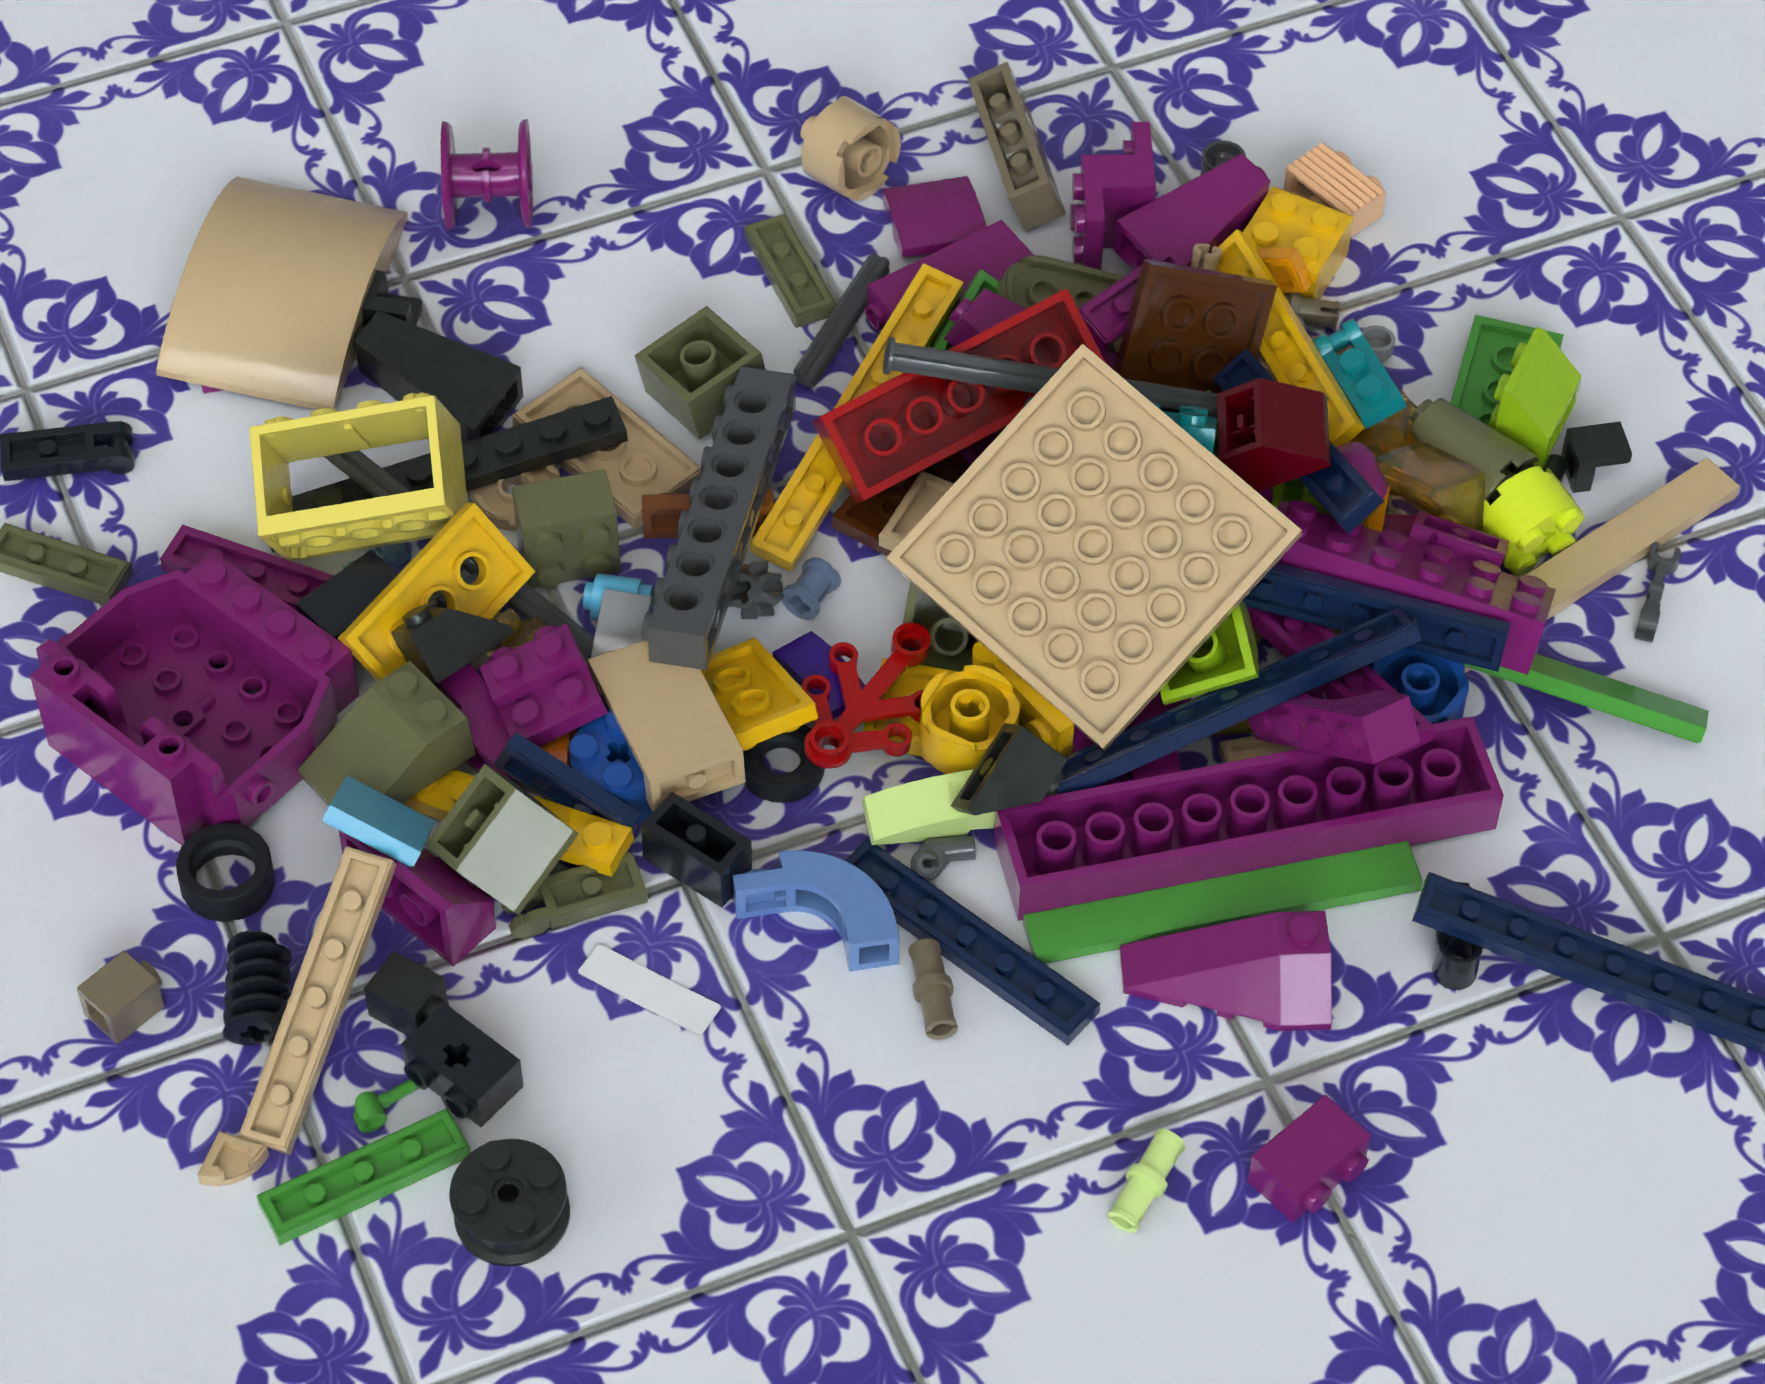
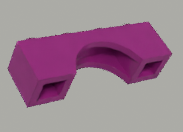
M1319 686L1248 718L1250 728L1255 733L1257 740L1373 765L1420 743L1409 695L1376 690L1348 698L1324 699L1322 688Z

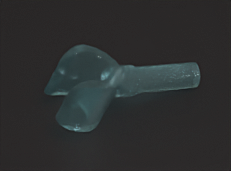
M406 543L376 547L373 550L393 569L402 568L412 558L411 553L407 550L408 545ZM351 561V562H349V563L343 565V566H342L343 569H344L345 567H347L348 565H350V564H351L352 562H354V561Z

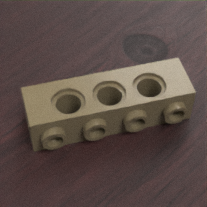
M1008 62L967 79L1008 199L1025 231L1027 232L1066 215L1025 96Z

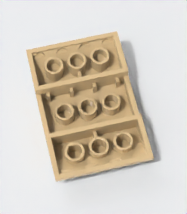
M238 176L232 179L224 187L210 208L187 259L166 325L156 375L315 410L324 408L335 409L356 355L353 343L357 331L364 322L362 313L363 303L376 270L386 271V274L388 272L407 222L408 212Z

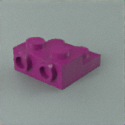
M567 623L560 627L554 625L544 626L535 632L533 640L515 649L512 647L499 648L491 654L489 662L479 666L491 698L500 711L510 739L517 732L540 747L609 713L582 649Z

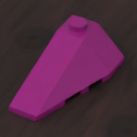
M1325 910L1273 912L1120 945L1119 953L1124 994L1178 1007L1193 1004L1217 1010L1216 1016L1232 1020L1234 1015L1263 1021V1027L1277 1031L1331 1029V949Z

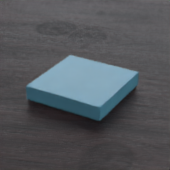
M348 775L343 780L322 819L324 823L409 867L415 865L436 822Z

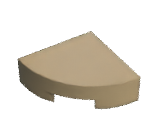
M219 1131L197 1174L200 1184L223 1186L248 1178L267 1160L269 1156L268 1147Z

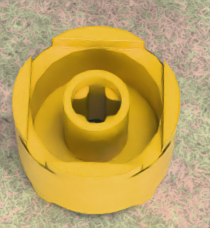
M965 665L964 671L948 674V670H945L934 676L926 685L921 696L920 745L924 760L944 774L975 769L1003 724L1019 725V702L1009 680L999 672L980 665Z

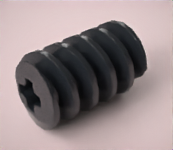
M247 930L231 937L227 944V975L225 977L227 991L224 995L226 1008L223 1013L225 1026L222 1032L224 1039L234 1044L256 1045L272 1041L276 1036L288 1003L286 1001L290 996V988L287 983L291 979V972L288 966L292 961L290 950L276 943V939L272 935L262 931Z

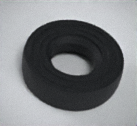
M804 724L795 731L779 734L758 743L749 750L743 751L746 783L743 784L746 788L763 800L777 803L793 802L812 793L820 784L825 772V768L813 764L807 758L804 751L805 737L812 729ZM776 748L791 749L801 759L799 766L795 770L783 774L771 772L764 766L762 761L769 751Z

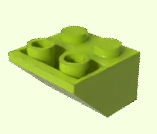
M1536 327L1527 344L1524 342L1518 344L1511 362V368L1514 369L1511 375L1503 373L1498 382L1494 400L1500 401V404L1495 406L1488 425L1535 453L1539 457V461L1532 464L1543 469L1575 407L1582 376L1544 329Z

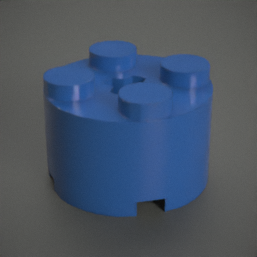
M1408 648L1375 661L1373 670L1399 694L1409 695L1411 705L1431 724L1463 718L1469 691V680H1467L1464 672L1465 666L1462 662Z
M609 709V713L583 725L571 739L569 744L570 766L639 811L641 814L635 824L641 823L652 813L646 800L644 775L611 709Z

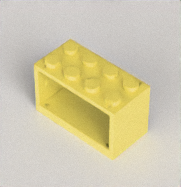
M424 392L419 394L410 393L405 395L402 401L391 403L377 400L364 401L357 404L356 409L344 411L331 408L318 409L311 412L310 417L292 419L279 416L274 419H267L264 425L249 427L258 536L284 559L298 561L433 538L468 503L460 424L435 395ZM429 439L434 488L293 512L289 462Z

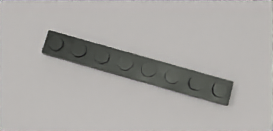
M613 397L603 398L463 442L466 491L628 441L626 427ZM430 453L382 468L410 491L434 488ZM351 478L292 496V507L294 512L375 497Z

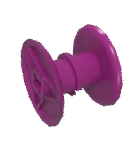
M528 119L522 120L518 127V152L491 153L490 147H483L482 153L456 154L452 126L450 123L442 121L440 144L441 184L446 231L452 230L456 225L457 198L484 197V201L487 203L491 202L492 197L519 196L522 223L526 228L532 229L533 172Z

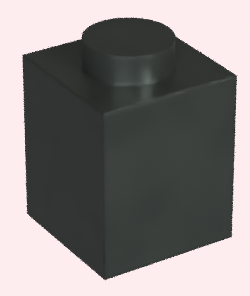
M394 951L364 988L369 1016L407 1036H410L443 1003L449 1006L444 977Z

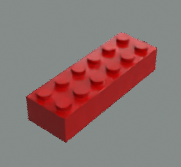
M1067 288L947 350L1061 368L1072 354L1084 344L1105 362ZM904 372L818 417L813 421V424L852 499L857 505L1006 427L1023 409L1028 397H1034L1037 393Z

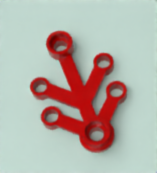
M905 623L897 627L892 636L891 656L863 689H861L857 672V649L852 644L840 642L831 647L828 666L838 676L845 711L836 722L833 721L828 703L831 692L829 680L821 675H810L803 680L801 688L815 702L818 719L813 720L814 727L807 733L804 742L805 754L813 764L827 769L837 768L847 763L852 753L880 749L894 757L903 756L908 753L911 747L912 732L909 727L902 723H891L884 730L854 731L862 722L910 716L914 721L920 723V709L916 705L921 704L923 690L916 691L911 696L882 698L908 667L918 666L928 658L931 636L925 627L916 623ZM912 647V648H914V649H916V650H915V651H909V650H906V649H904V648ZM846 656L851 660L848 662H840L836 659V657ZM812 688L821 689L823 693L819 695L811 694L808 690ZM899 736L905 741L894 743L889 738ZM831 745L836 749H824L822 746Z

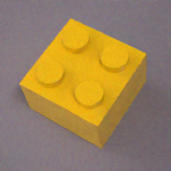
M1272 186L1243 233L1248 235L1255 248H1298L1313 282L1306 293H1301V297L1320 299L1349 252L1354 216Z

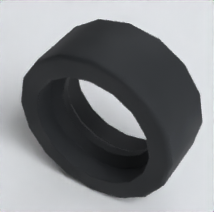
M222 823L210 825L194 833L181 846L176 860L177 878L182 898L191 911L208 920L227 922L243 919L253 914L270 898L275 884L269 846L259 833L244 825ZM230 854L244 856L255 864V872L245 883L232 889L215 890L205 888L196 879L199 869L206 862L218 856Z

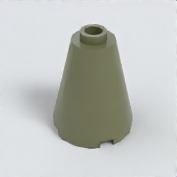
M1439 398L1434 402L1426 399L1410 416V420L1413 422L1410 427L1411 435L1464 517L1472 525L1473 515L1478 506L1485 499L1491 505L1501 496L1496 489L1498 486L1517 473L1535 467L1532 463L1539 461V457L1528 448L1443 398Z

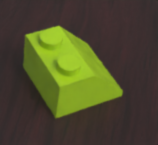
M1243 600L1161 689L1160 694L1164 705L1259 677L1258 649L1248 609Z

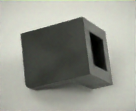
M376 270L362 306L364 325L369 323L377 311H381L417 326L423 309L422 300L389 294L386 271Z
M1621 421L1567 428L1561 456L1567 461L1565 473L1572 492L1591 491L1596 467L1631 462L1632 451Z

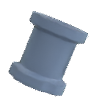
M811 557L802 565V574L796 582L787 585L781 592L785 595L784 599H781L782 603L793 615L804 620H813L819 614V604L826 595L837 590L841 585V577L830 563L821 558Z

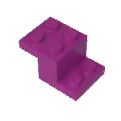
M1132 122L1131 140H1123L1122 154L1082 155L1080 173L1072 174L1073 200H1078V204L1070 205V229L1075 231V233H1079V237H1073L1072 242L1074 264H1081L1101 270L1103 248H1114L1117 220L1155 200L1156 181L1150 122Z

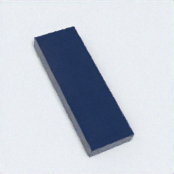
M517 732L513 734L493 763L497 769L546 800L631 828L641 814Z

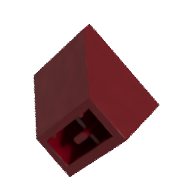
M1258 378L1217 393L1218 459L1255 491L1260 492L1331 466L1327 397L1323 392Z

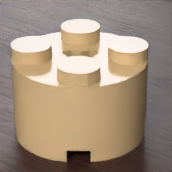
M842 96L837 101L828 105L817 117H809L803 124L800 136L804 140L801 154L804 172L838 194L857 201L872 196L885 184L889 176L885 175L884 172L890 161L896 164L901 149V137L898 128L887 119L848 96Z

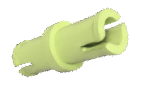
M1157 1129L1155 1131L1154 1137L1139 1163L1132 1164L1126 1173L1127 1183L1115 1204L1107 1213L1108 1219L1113 1225L1129 1233L1137 1232L1139 1224L1154 1198L1161 1197L1167 1188L1165 1179L1180 1154L1186 1148L1184 1141L1178 1135L1166 1129Z

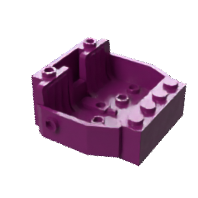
M214 551L186 574L177 569L122 589L71 633L63 635L56 643L51 639L44 641L36 648L40 668L30 675L48 745L181 846L194 833L210 825L232 823L249 827L302 780L298 769L334 729L338 720L337 715L359 696L351 649ZM218 665H225L223 668L220 669L214 668ZM251 690H260L255 694L248 693Z

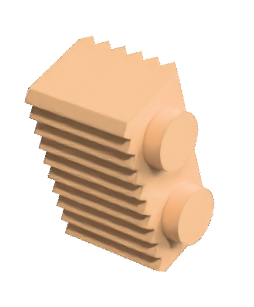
M1321 142L1318 147L1315 146L1312 151L1308 150L1306 155L1302 154L1300 159H1296L1293 164L1289 163L1287 166L1284 190L1354 216L1351 237L1383 216L1386 191L1382 184L1374 176H1366L1355 168L1349 157L1343 152H1335Z

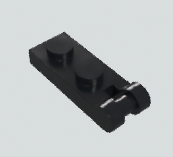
M114 421L0 434L4 481L102 470H109L115 474L129 473L133 470L135 464L134 453L129 448L133 443V430L131 425L126 422ZM103 445H107V446H108V447H103V448H97V446H103Z

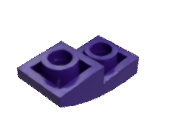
M810 631L773 651L772 654L777 662L801 686L803 680L810 675H821L829 680L831 692L828 703L834 720L845 711L838 676L828 666L831 646L814 632ZM841 656L836 657L838 661L846 662ZM859 678L861 689H863L866 685ZM812 688L808 690L811 694L819 695L823 693V691L818 688Z

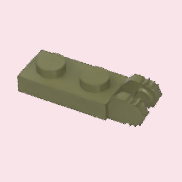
M633 852L624 854L612 877L598 873L597 870L585 865L548 875L522 910L523 912L531 911L525 914L521 913V915H516L515 918H512L510 925H508L511 935H514L516 939L528 938L529 936L544 933L550 926L551 929L647 903V890ZM542 901V908L531 910L534 909ZM501 903L502 909H504L507 912V914H514L513 911H511L509 908H507Z

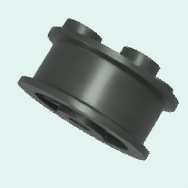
M502 1139L487 1142L462 1160L455 1170L450 1183V1205L454 1214V1223L459 1239L469 1252L487 1263L499 1266H519L536 1261L553 1250L567 1230L570 1219V1204L563 1169L549 1151L533 1142L521 1139Z

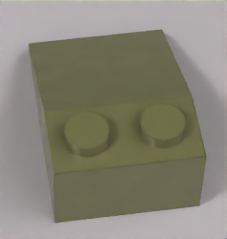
M409 661L370 686L302 764L298 772L300 777L328 806L346 775L400 803H404L476 755L467 717Z

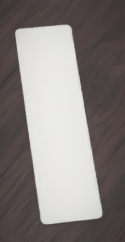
M598 944L578 970L580 975L698 1035L704 1033L721 1009L720 1004L645 968L602 944Z

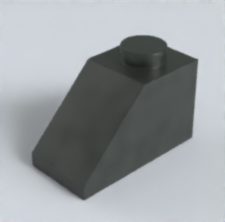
M428 604L418 606L407 612L402 617L404 623L391 631L406 662L411 661L433 684H438L514 634V631L508 624L450 608L429 607Z
M1004 723L954 799L951 807L959 812L980 815L1040 802L1044 796H1049L1059 786L1063 777L1061 770L1068 759L1023 726Z

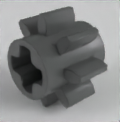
M752 561L751 564L742 565L728 606L740 608L741 619H758V617L774 616L775 611L773 607L785 597L781 593L783 591V585L780 580L782 575L781 573L768 572V561Z

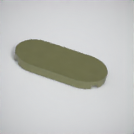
M1030 255L1021 258L1019 262L1012 264L1006 270L999 281L997 294L1020 306L1029 308L1067 288L1077 308H1079L1125 276L1046 256ZM1114 343L1107 347L1116 351Z

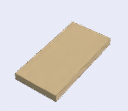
M579 368L512 415L513 426L612 396L626 427L628 441L557 464L570 475L605 469L617 515L636 529L643 524L642 495L662 493L685 494L691 489L693 479L701 478V467L585 370Z

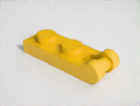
M979 641L975 643L972 648V663L993 669L1009 680L1019 702L1020 723L1064 757L1073 751L1074 723L1017 676Z

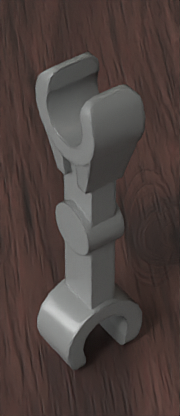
M1657 542L1651 545L1647 559V565L1655 573L1654 580L1650 582L1647 598L1641 609L1634 636L1635 639L1653 642L1661 613L1659 602H1661L1665 586L1663 583L1664 576L1673 574L1677 570L1681 557V549L1675 547L1673 557H1660L1657 554L1659 546Z

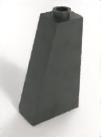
M377 311L369 323L362 325L355 335L353 347L356 350L359 372L397 401H402L403 397L410 393L419 394L424 392L435 395L459 422L462 443L498 432L523 398L520 366L381 311Z

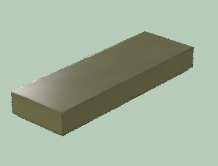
M785 213L744 226V237L795 328L828 318L836 306V302Z
M4 523L0 529V572L101 605L106 604L118 594L133 574L130 562L8 523Z

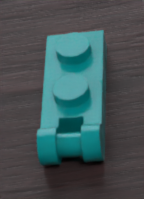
M1351 318L1341 324L1342 329L1329 336L1323 333L1312 339L1365 426V429L1407 406L1402 394L1365 339L1354 318ZM1349 345L1352 346L1351 349L1346 350L1340 355H1337L1336 352L1348 347Z

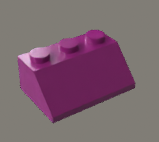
M338 830L342 854L347 846L393 860L397 864L381 909L452 966H455L496 929L493 908L494 900L492 896L475 884H470L439 856L436 857L423 847L415 865L409 867Z

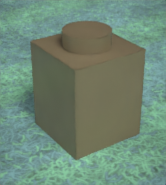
M125 950L77 987L84 1015L117 1045L164 1008L159 988L162 985V980L157 971L144 960L138 963Z

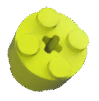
M1535 466L1517 473L1498 486L1496 489L1501 496L1491 505L1485 499L1476 509L1472 519L1473 525L1477 530L1509 541L1502 563L1514 576L1520 577L1535 567L1538 558L1548 553H1551L1554 557L1574 544L1576 539L1572 534L1583 522L1585 516L1551 469L1547 467L1546 472H1544L1540 466Z

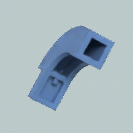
M790 850L779 851L778 869H753L744 874L733 875V900L737 919L784 912L813 914L830 923L839 933L843 941L849 972L899 964L900 937L890 902L876 882L856 866L837 857L819 852Z

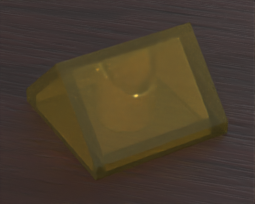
M1424 441L1374 456L1388 481V485L1412 507L1479 531L1483 530L1485 471Z

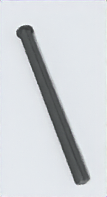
M895 337L888 338L883 361V374L889 375L892 370L1038 393L1060 369L895 342ZM1125 379L1148 400L1160 403L1161 411L1179 413L1180 406H1196L1207 408L1208 416L1217 417V393Z
M361 451L324 456V458L375 498L411 492ZM468 557L463 561L461 567L470 574H479L478 564L473 558ZM525 583L507 603L539 629L547 625L560 627L567 623L588 663V659L591 658L594 636Z

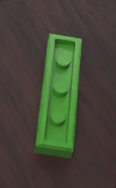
M446 1108L256 1195L257 1202L279 1245H282L461 1162L471 1153L470 1146L449 1109Z

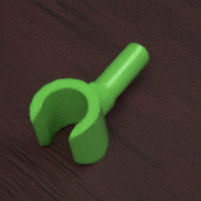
M409 1079L379 1095L371 1091L359 1094L355 1100L354 1107L356 1110L353 1115L359 1130L362 1133H370L381 1128L387 1120L383 1109L414 1092L419 1087Z

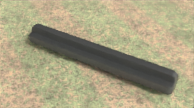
M876 253L870 254L794 368L795 382L798 385H804L806 388L816 386L864 312L868 301V284L887 276L890 272L888 267L890 261L886 257H880Z

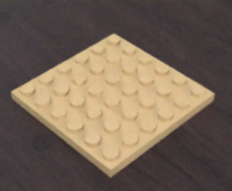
M1082 344L886 559L1017 676L1071 720L1075 727L1105 752L1301 537L1302 530Z

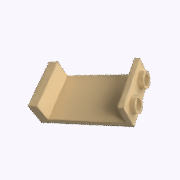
M641 641L588 659V666L600 694L604 696L643 772L646 800L652 812L671 792L689 802L746 783L743 749L700 669L650 662L648 641Z

